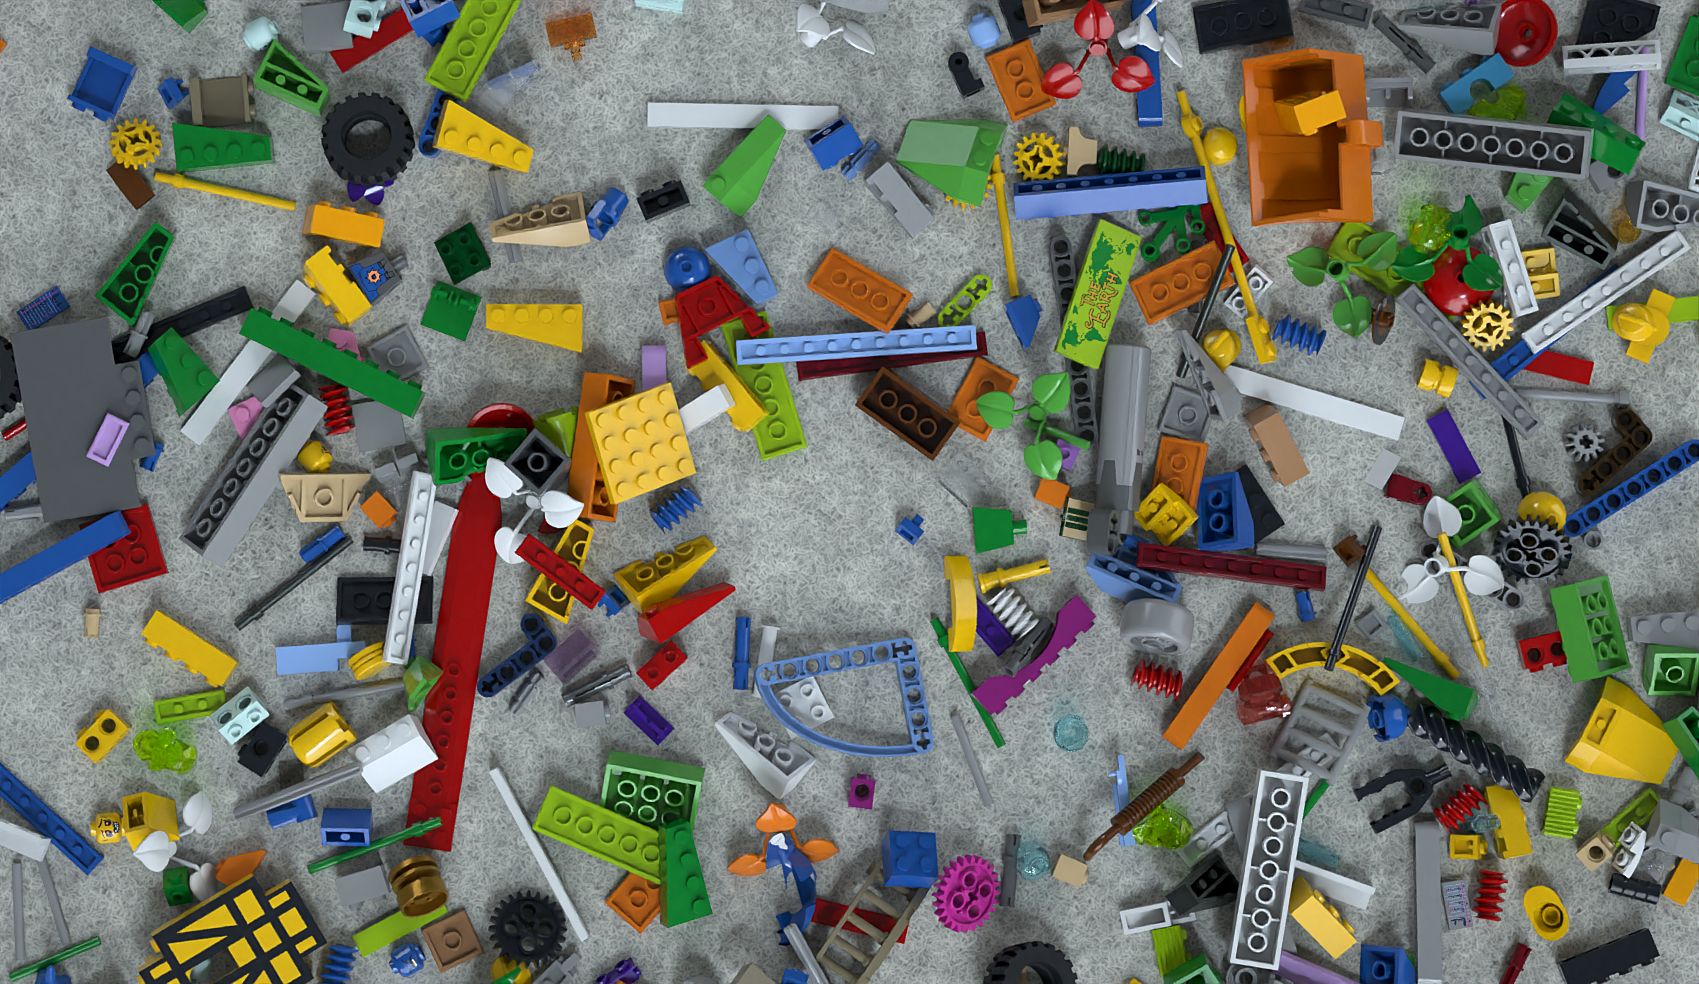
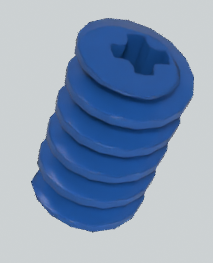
M1288 314L1284 319L1281 316L1273 333L1272 340L1275 341L1281 336L1282 345L1287 340H1290V348L1299 344V352H1302L1306 347L1308 348V356L1316 351L1317 356L1326 337V330H1322L1317 334L1318 327L1313 326L1309 331L1308 322H1305L1300 327V319L1296 318L1291 323V315Z
M680 485L681 494L672 491L673 500L665 497V506L657 503L658 512L649 509L650 516L664 534V527L670 531L673 530L672 521L678 525L680 524L679 516L685 519L688 518L687 509L694 513L696 512L694 504L700 507L703 506L689 487L686 488Z
M343 944L329 945L328 948L334 953L328 954L325 957L331 963L323 964L328 973H320L325 982H318L317 984H345L343 981L350 980L351 978L345 971H353L354 968L348 962L356 961V957L351 953L358 952L359 950Z

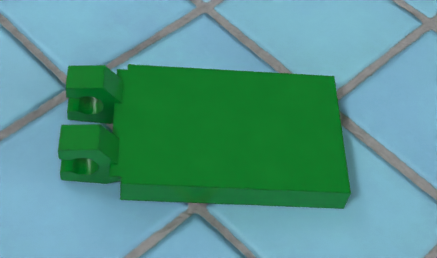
M1699 12L1697 15L1693 14L1688 19L1664 83L1699 96Z

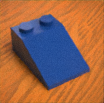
M1234 471L1203 477L1197 501V515L1199 516L1197 519L1198 549L1221 553L1254 547V523L1239 473Z

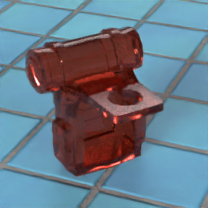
M1265 664L1252 666L1238 686V695L1243 704L1239 705L1237 713L1238 719L1243 726L1249 724L1256 725L1260 721L1277 717L1280 719L1285 715L1291 714L1292 702L1286 694H1280L1283 690L1281 681L1274 673L1268 674ZM1253 672H1260L1263 675L1249 679Z

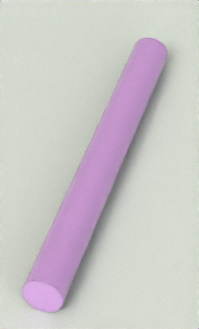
M1644 47L1639 54H1649V48ZM1648 70L1638 71L1635 135L1644 142Z

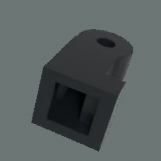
M963 52L953 53L949 57L948 67L962 99L985 89L981 78L974 80L969 69L967 55Z

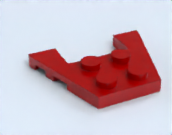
M718 275L674 297L688 370L709 359L698 337L737 318L740 319L750 339L769 331L771 328Z

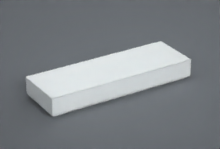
M435 501L433 505L422 571L423 574L431 576L459 511L438 501Z

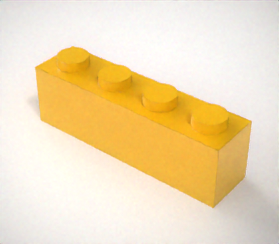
M703 340L701 345L709 359L689 370L686 365L685 368L693 377L696 375L702 382L700 386L705 392L718 385L725 384L736 405L723 413L727 412L731 416L730 422L738 431L749 432L770 412L709 340Z
M160 610L155 611L141 635L146 637L144 642L155 649L160 646L166 650L164 655L175 662L180 659L186 663L184 668L195 675L200 672L206 676L204 681L215 688L218 685L225 686L240 663Z

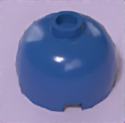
M682 246L673 250L667 256L664 263V276L667 283L675 291L683 292L708 280L711 276V265L708 257L700 249L693 246Z
M1393 694L1369 696L1371 702H1367L1366 705L1370 706L1371 710L1367 720L1370 729L1375 728L1377 733L1373 735L1375 739L1379 742H1386L1402 735L1406 730L1410 717L1408 706L1404 705L1402 700Z

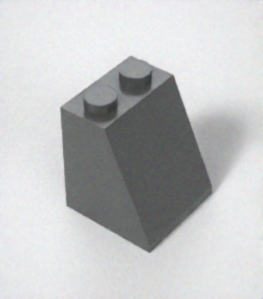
M534 428L504 465L538 496H544L549 490H558L568 478L572 460L537 428Z

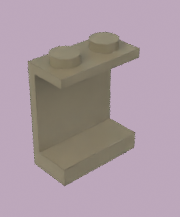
M246 73L241 74L242 77L202 81L199 78H190L193 126L210 128L253 124V117H257L256 104L251 103V94L255 93L253 79H249Z

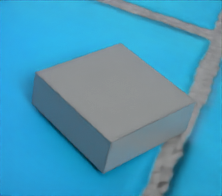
M1374 608L1355 622L1369 642L1388 628V625Z

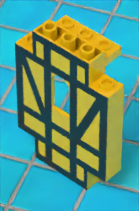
M250 873L152 931L151 936L153 939L149 942L156 953L161 951L162 954L155 958L153 955L145 958V964L137 968L140 975L136 978L140 984H192L190 982L191 970L228 947L239 967L212 984H306L313 980L314 977L303 957L327 944V941L289 878L264 893L254 875Z

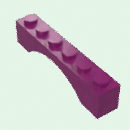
M1077 595L1074 596L1056 613L1055 626L1051 637L1042 652L1032 662L1020 669L1015 677L1004 675L986 678L970 695L989 715H992L994 712L997 715L1000 714L1008 706L1005 702L1011 696L1014 699L1017 698L1025 690L1023 685L1028 680L1034 682L1043 673L1040 669L1046 663L1051 666L1060 657L1058 652L1063 647L1069 649L1077 641L1075 636L1079 632L1083 631L1086 633L1095 624L1092 620L1096 615Z

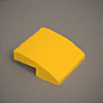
M1554 247L1520 250L1527 273H1530L1528 277L1535 299L1560 296Z
M1160 483L1140 504L1139 512H1134V517L1144 530H1152L1165 546H1172L1199 517L1179 495L1163 483Z

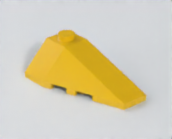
M703 535L677 545L675 553L663 554L662 551L655 553L656 560L642 564L641 559L613 575L631 604L642 614L647 606L671 599L717 551V548Z

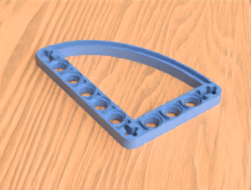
M898 638L759 665L754 671L757 690L772 715L790 731L813 744L829 750L864 757L910 756L927 753L933 748L934 739L915 643L910 638ZM902 642L910 646V650L906 651V655L902 651L895 652V658H892V648L901 647ZM878 646H883L887 650V656L883 660L878 659L875 655V650ZM856 650L864 654V661L861 664H856L852 660V654ZM832 655H838L841 659V665L838 668H832L829 664V658ZM809 659H814L818 663V669L814 673L806 669V662ZM895 661L910 745L868 746L840 741L822 735L793 718L776 699L770 685ZM786 663L792 664L795 668V673L792 677H787L782 672V668ZM774 665H777V674L780 680H777V675L769 676L768 681H765V678H760L763 668L768 672L776 670ZM906 665L912 666L915 670V674L911 679L903 676L902 670ZM910 689H916L919 693V699L916 702H910L907 698V693ZM916 712L921 713L924 718L920 726L912 723V715ZM926 728L927 732H921L924 740H928V744L924 745L922 750L921 746H917L920 734H914V730Z

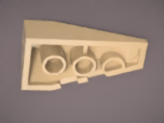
M582 192L551 198V203L540 207L537 204L532 206L531 211L525 214L515 213L490 223L492 242L560 247L580 246L591 243Z

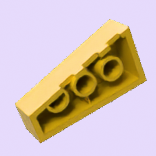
M444 101L432 147L515 172L528 173L534 149L453 101Z
M486 304V328L501 334L583 354L584 306L581 304Z
M576 519L565 528L553 552L582 572L594 529ZM540 572L524 600L567 624L575 597Z

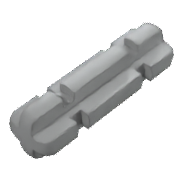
M534 672L531 675L529 683L526 682L516 696L517 700L513 701L509 706V710L515 715L521 714L524 709L523 706L528 704L538 690L536 689L537 686L543 683L544 677L539 673Z

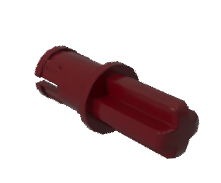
M1518 942L1512 957L1506 962L1508 965L1499 984L1515 983L1520 971H1524L1523 966L1532 951L1531 948Z

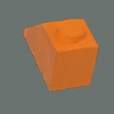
M262 849L228 857L226 860L222 859L215 869L218 872L215 878L230 886L250 873L254 875L268 851Z

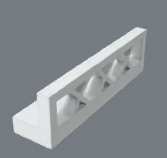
M1659 39L1562 46L1564 76L1661 69L1662 61ZM1644 47H1655V53L1639 54ZM1626 48L1632 53V55L1615 56L1619 49ZM1596 50H1602L1608 55L1606 57H1590ZM1568 52H1578L1584 58L1568 59Z
M1511 219L1482 228L1479 232L1486 255H1489L1498 263L1503 273V287L1497 289L1503 308L1506 307L1510 312L1508 315H1511L1513 319L1538 311L1537 302Z
M0 818V845L42 862L51 839Z
M1295 861L1293 880L1301 874L1314 890L1317 889L1322 895L1366 910L1371 894L1374 895L1376 888L1302 861Z

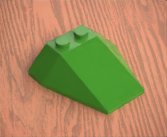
M987 119L912 120L907 127L896 163L955 200L981 207L987 190L988 176L998 147L1002 146L1008 125Z

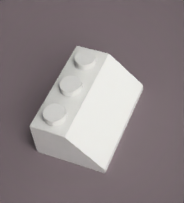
M410 714L347 749L353 762L359 761L362 764L363 772L361 775L375 793L383 791L439 759L417 716Z

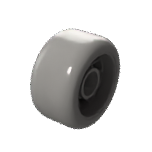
M1135 599L1124 607L1120 626V638L1125 645L1141 652L1156 655L1182 654L1191 645L1194 616L1189 609L1174 602L1160 599Z

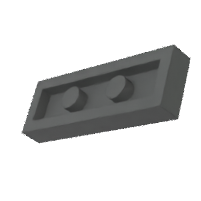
M1301 0L1298 12L1368 29L1374 5L1357 0Z

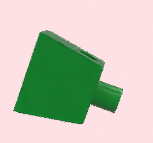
M972 508L976 554L1014 545V535L1027 534L1026 519L1012 521L1011 510Z

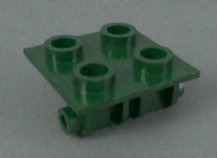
M471 222L434 242L454 285L480 271L491 268V260H489L485 247L482 246V241L479 239L475 231L476 228L473 227Z

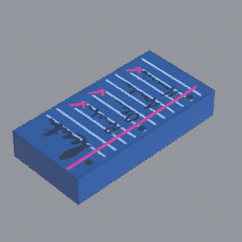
M56 286L17 311V314L27 330L37 329L71 306Z

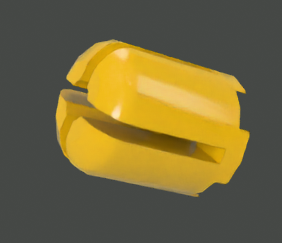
M332 701L324 704L291 727L288 732V742L299 760L310 768L319 767L357 740V735L351 725H348L344 717L338 712L340 711L339 708Z

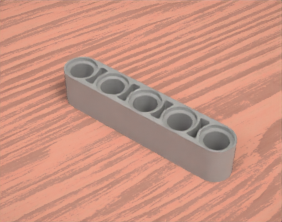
M1427 540L1420 543L1417 548L1418 557L1426 562L1430 558L1424 555V546L1429 544L1436 551L1439 545L1438 542ZM1453 552L1457 566L1469 567V560ZM1446 571L1444 574L1450 577L1449 572ZM1459 571L1463 585L1465 586V571ZM1504 582V587L1497 590L1494 594L1483 595V597L1508 611L1517 610L1524 604L1523 593ZM1509 593H1513L1517 597V604L1513 607L1509 606L1506 602V597Z

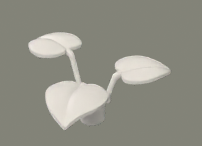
M1152 0V3L1133 22L1129 23V28L1117 34L1119 43L1125 50L1140 44L1156 52L1161 49V43H1163L1167 56L1176 65L1183 68L1182 53L1176 38L1167 30L1163 31V36H1158L1147 16L1158 2L1164 1Z
M821 2L818 10L809 4L799 6L796 13V31L801 32L800 39L808 47H814L822 38L826 40L829 36L842 31L843 37L848 43L860 50L875 54L872 37L861 24L848 20L844 26H839L830 31L829 24L820 15L826 4L825 2Z
M490 457L487 460L485 480L487 487L493 494L501 498H508L512 492L515 495L527 493L526 503L530 507L528 512L514 531L507 526H503L497 531L494 539L497 553L504 561L511 564L521 563L525 560L514 552L526 536L519 533V530L535 509L541 508V511L545 512V519L550 525L564 528L578 518L584 503L558 490H549L544 496H538L529 487L519 490L523 486V481L504 465L505 462Z
M1433 497L1424 513L1423 525L1426 533L1431 538H1438L1437 534L1441 532H1446L1447 536L1455 535L1460 530L1462 524L1460 512L1454 505L1441 497ZM1439 543L1436 551L1433 552V557L1426 560L1424 565L1412 564L1405 568L1401 577L1406 580L1408 590L1397 599L1407 598V603H1423L1433 599L1439 591V582L1434 577L1446 571H1467L1464 576L1465 586L1471 593L1482 596L1502 589L1504 587V577L1498 564L1492 558L1485 555L1471 557L1469 567H1450L1447 559L1439 554L1441 551Z
M202 790L188 798L184 805L183 819L186 825L190 827L185 831L179 832L180 837L190 834L194 830L198 834H204L211 825L212 809L210 801ZM152 832L133 852V855L153 872L162 871L167 866L168 861H174L193 868L196 872L190 876V888L200 902L216 894L218 880L215 877L218 872L215 871L214 865L203 863L199 868L196 864L174 857L173 855L177 850L176 843L174 841L169 842L165 832Z

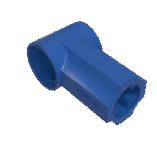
M311 794L266 811L272 829L318 817Z

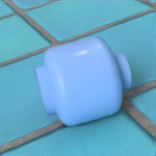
M985 12L972 16V22L967 25V31L972 44L980 46L981 49L997 44V39L1001 37V31L995 16H986Z

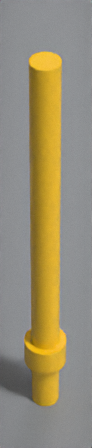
M996 154L992 164L993 174H991V182L995 186L1010 297L1020 296L1004 189L1006 179L1005 173H1002L1000 154Z
M156 171L154 181L172 184L174 188L183 189L185 187L295 211L297 203L193 180L177 173L171 175Z
M1438 533L1437 537L1449 566H1457L1447 533ZM1450 571L1449 574L1471 637L1469 642L1473 649L1472 651H1475L1480 667H1486L1489 665L1484 649L1486 644L1484 638L1479 634L1459 571Z
M1369 568L1365 578L1434 657L1433 661L1438 667L1441 666L1452 680L1456 679L1460 673L1448 660L1449 656L1444 651L1441 652Z

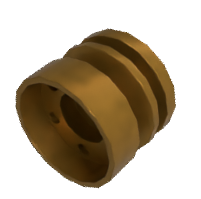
M424 855L409 858L400 862L389 872L388 880L392 885L393 892L397 895L396 900L401 913L406 917L413 918L428 915L437 911L449 900V893L445 882L440 878L441 872L437 868V862L431 856Z

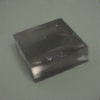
M303 763L279 765L280 789H285L305 781Z

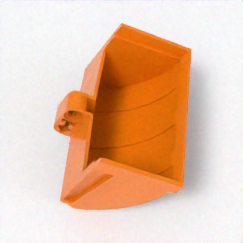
M1306 48L1243 59L1242 73L1252 226L1264 227L1286 223L1373 222L1370 149L1383 147L1382 122L1368 120L1363 55ZM1333 90H1338L1347 116L1346 118L1319 127L1317 133L1309 136L1296 132L1291 133L1289 130L1282 129L1274 105L1275 101L1297 93L1312 92L1315 97L1319 96L1318 92L1320 91L1329 93Z

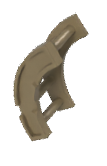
M882 857L878 863L875 861L871 863L866 871L869 876L823 946L821 948L816 946L812 952L817 962H820L850 982V984L869 983L870 978L878 970L908 925L915 910L918 909L930 888L915 889L913 887L911 889L909 887L891 886L906 896V900L909 901L904 910L901 908L898 910L867 889L875 876L884 882L883 870L881 869L883 865ZM861 897L893 917V921L896 923L890 933L886 931L883 933L852 912ZM846 920L878 940V944L881 946L874 956L871 954L867 955L837 935ZM831 942L863 963L862 966L865 967V970L861 975L858 973L855 975L824 954Z

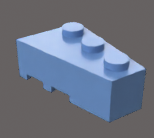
M748 229L705 249V252L757 306L779 296Z

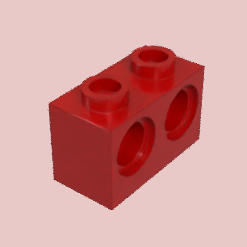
M1560 631L1516 641L1523 670L1529 669L1530 673L1544 670L1543 665L1552 663L1553 667L1567 664V656L1563 649L1558 656H1554L1550 650L1551 645L1555 642L1559 643L1562 648L1563 641ZM1531 648L1536 649L1538 652V659L1534 662L1530 661L1527 657V653Z
M671 640L640 668L636 674L653 691L680 667L688 657Z

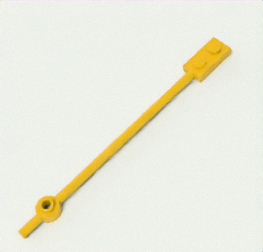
M1185 90L1177 92V99L1183 114L1181 118L1182 128L1185 134L1191 138L1199 166H1205L1206 187L1225 245L1231 244L1235 246L1230 261L1249 316L1245 320L1259 363H1273L1278 361L1276 356L1277 348L1274 342L1271 341L1269 335L1270 327L1267 320L1264 319L1263 315H1258L1200 138L1203 122L1199 116L1192 113Z

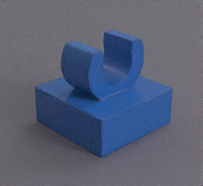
M443 25L422 37L434 47L437 43L442 44L445 41V35L450 30Z
M171 77L164 80L157 89L168 110L176 107L190 93L188 90L185 92L179 90L178 86L184 82L182 79L175 81Z
M916 514L912 521L905 517L895 532L914 546L924 533L919 527L924 519Z
M614 585L605 592L597 606L601 607L605 604L609 609L606 616L609 617L613 614L615 616L631 602Z

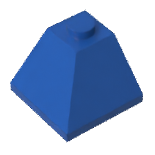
M1031 295L1007 303L1004 306V311L1024 352L1031 345L1040 319L1039 312L1042 311L1037 298L1032 299Z
M1361 944L1360 984H1416V971L1403 948Z

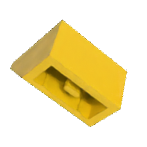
M145 791L121 797L125 835L133 851L154 831L165 832L169 842L180 840L175 800Z

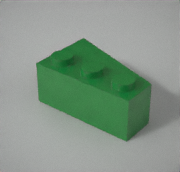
M172 327L148 348L157 371L167 386V392L174 401L179 417L220 382L217 376Z

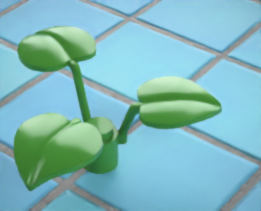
M1378 232L1363 239L1357 249L1358 255L1363 259V261L1359 262L1346 261L1344 263L1340 259L1330 261L1326 251L1319 247L1305 248L1287 256L1289 268L1293 267L1292 274L1302 284L1309 287L1319 286L1324 282L1325 273L1339 282L1348 300L1339 301L1333 309L1332 316L1336 326L1353 338L1360 336L1368 328L1372 319V306L1364 296L1352 298L1345 284V280L1350 274L1349 267L1364 266L1367 263L1370 269L1374 271H1384L1391 267L1397 256V235L1394 232Z
M1068 372L1043 374L1035 379L1032 385V394L1036 401L1032 405L1028 404L1026 407L1018 410H1013L1015 400L1006 392L993 391L982 395L976 401V406L984 421L995 429L1007 428L1013 422V414L1017 415L1025 411H1029L1033 419L1040 420L1034 439L1035 444L1028 445L1024 449V461L1027 467L1041 478L1054 480L1058 477L1063 460L1062 452L1052 441L1044 440L1040 443L1039 439L1043 426L1047 421L1046 417L1050 413L1062 411L1068 404L1071 387Z

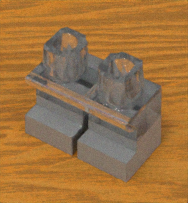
M414 453L396 460V463L391 462L373 471L379 480L384 495L389 497L394 507H398L407 503L403 491L410 488L413 471L423 472V468L418 454Z

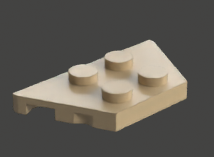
M367 472L278 473V478L298 521L344 522L350 517L354 504L358 502L361 496L360 492L365 482L370 479V474Z

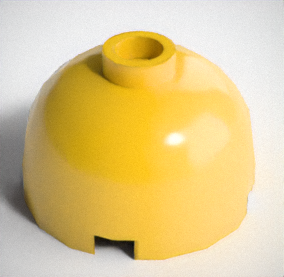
M1547 491L1528 494L1522 499L1517 509V514L1523 520H1526L1527 514H1530L1532 520H1535L1537 515H1540V521L1542 522L1549 518V525L1558 523L1557 531L1563 529L1566 523L1567 512L1565 505L1557 496Z

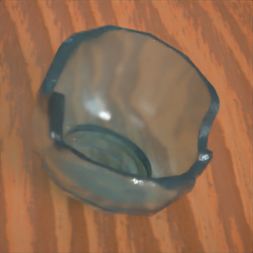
M1069 714L1060 718L1054 725L1052 731L1053 740L1062 751L1076 752L1087 743L1089 728L1083 722L1082 717ZM1066 730H1072V731H1074L1075 734H1076V737H1074V736H1072V735H1070V734L1065 733V731H1066Z
M1033 842L1021 844L1015 851L1014 856L1017 859L1015 869L1023 879L1032 882L1040 880L1049 871L1050 857L1042 846Z

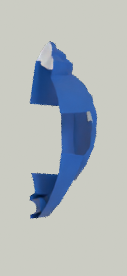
M780 833L768 842L766 869L782 864L786 890L787 877L792 872L802 904V908L795 914L787 911L776 915L781 926V930L776 931L781 937L779 946H788L790 942L784 933V928L789 924L795 923L800 932L803 933L812 919L816 905L817 875L810 860L801 851L794 848V841L784 833Z

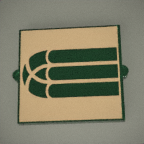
M1065 497L1063 514L1060 515L1062 520L1059 536L1086 542L1088 516L1090 511L1095 509L1094 503Z

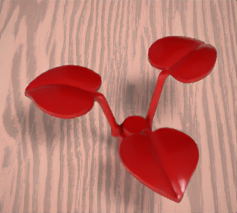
M1089 0L1074 20L1075 32L1081 38L1089 40L1088 49H1086L1084 57L1075 71L1067 62L1053 65L1044 75L1041 89L1045 94L1059 99H1070L1078 95L1082 88V79L1077 74L1080 73L1090 54L1096 57L1107 54L1112 68L1116 70L1111 76V81L1121 91L1129 93L1143 91L1154 84L1155 78L1148 64L1140 57L1126 56L1120 60L1119 66L1116 65L1111 49L1108 48V38L1114 32L1112 16L1100 2Z

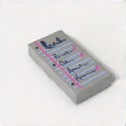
M1465 879L1441 882L1449 931L1473 927Z

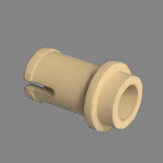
M925 302L912 315L908 314L905 322L911 329H921L920 326L935 315L936 312L928 302Z
M85 608V613H83V616H85L83 637L99 638V619L102 616L100 609Z

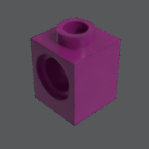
M857 773V778L851 779L848 807L872 809L876 780H871V775ZM860 784H865L869 788V794L865 798H860L855 794V788Z

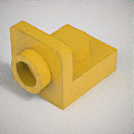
M1450 834V859L1479 860L1485 858L1488 852V842L1485 840V835Z

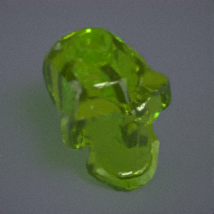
M1504 85L1496 94L1499 96L1497 101L1494 100L1493 103H1489L1481 99L1468 110V115L1516 120L1518 116L1523 118L1528 107V104H1525L1527 94L1518 85Z
M1435 203L1426 204L1421 207V216L1419 218H1409L1408 240L1412 245H1415L1413 250L1427 254L1428 250L1436 252L1443 246L1445 240L1449 239L1451 231H1447L1445 226L1451 220L1452 214L1448 208L1437 206Z
M167 726L160 733L156 730L138 733L132 744L137 756L143 761L149 760L148 769L154 772L168 769L177 773L188 774L196 764L198 756L195 746L178 738L173 729Z
M1161 803L1143 822L1137 824L1133 829V837L1139 845L1162 846L1170 850H1180L1185 847L1191 840L1193 825L1190 820L1177 811L1167 808L1164 803Z

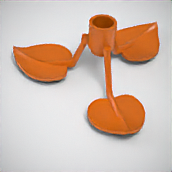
M771 802L755 822L758 830L766 832L761 855L757 856L754 853L741 855L727 866V871L740 876H757L764 873L767 869L766 861L763 859L766 856L771 832L783 833L789 830L796 848L800 849L799 851L811 863L820 862L832 857L839 851V847H836L831 841L821 838L811 839L803 845L800 844L793 830L796 826V818L787 811L785 805Z

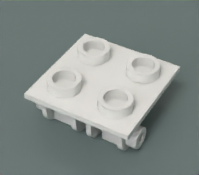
M814 677L805 678L774 694L782 707L793 718L810 729L834 718ZM786 728L791 739L798 736Z

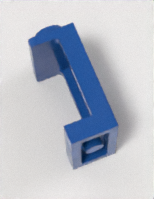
M90 46L87 52L89 58L72 95H68L67 99L73 102L71 107L84 112L85 109H89L94 112L93 116L106 122L107 118L114 121L137 68Z

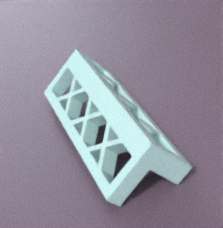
M1674 90L1659 123L1699 141V101L1680 91ZM1676 100L1684 103L1686 107L1676 103Z

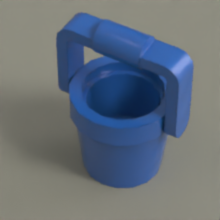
M610 187L591 206V212L587 216L586 222L593 238L601 241L611 227H615L620 221V217L629 203V199L623 192ZM596 219L603 223L599 229L595 222Z

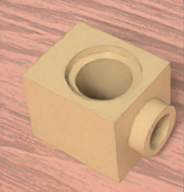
M1599 830L1577 849L1575 855L1593 872L1614 854L1616 849L1614 846L1615 842L1608 834H1603ZM1592 846L1601 847L1603 853H1595L1592 850Z
M1060 853L1051 876L1079 888L1080 883H1086L1090 871L1086 870L1087 864Z

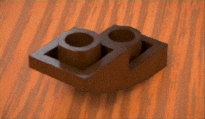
M124 161L120 164L115 162L106 170L136 210L156 196L146 180L139 175L132 164L125 168Z

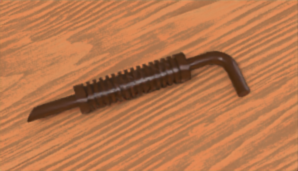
M1197 752L1178 770L1173 767L1169 768L1162 776L1148 786L1145 791L1111 818L1112 826L1088 847L1083 854L1084 860H1092L1118 833L1125 836L1154 809L1185 784L1184 776L1202 762L1205 757L1200 752Z

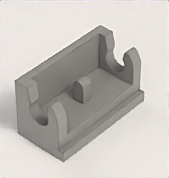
M1413 77L1365 78L1367 107H1411V102H1413Z

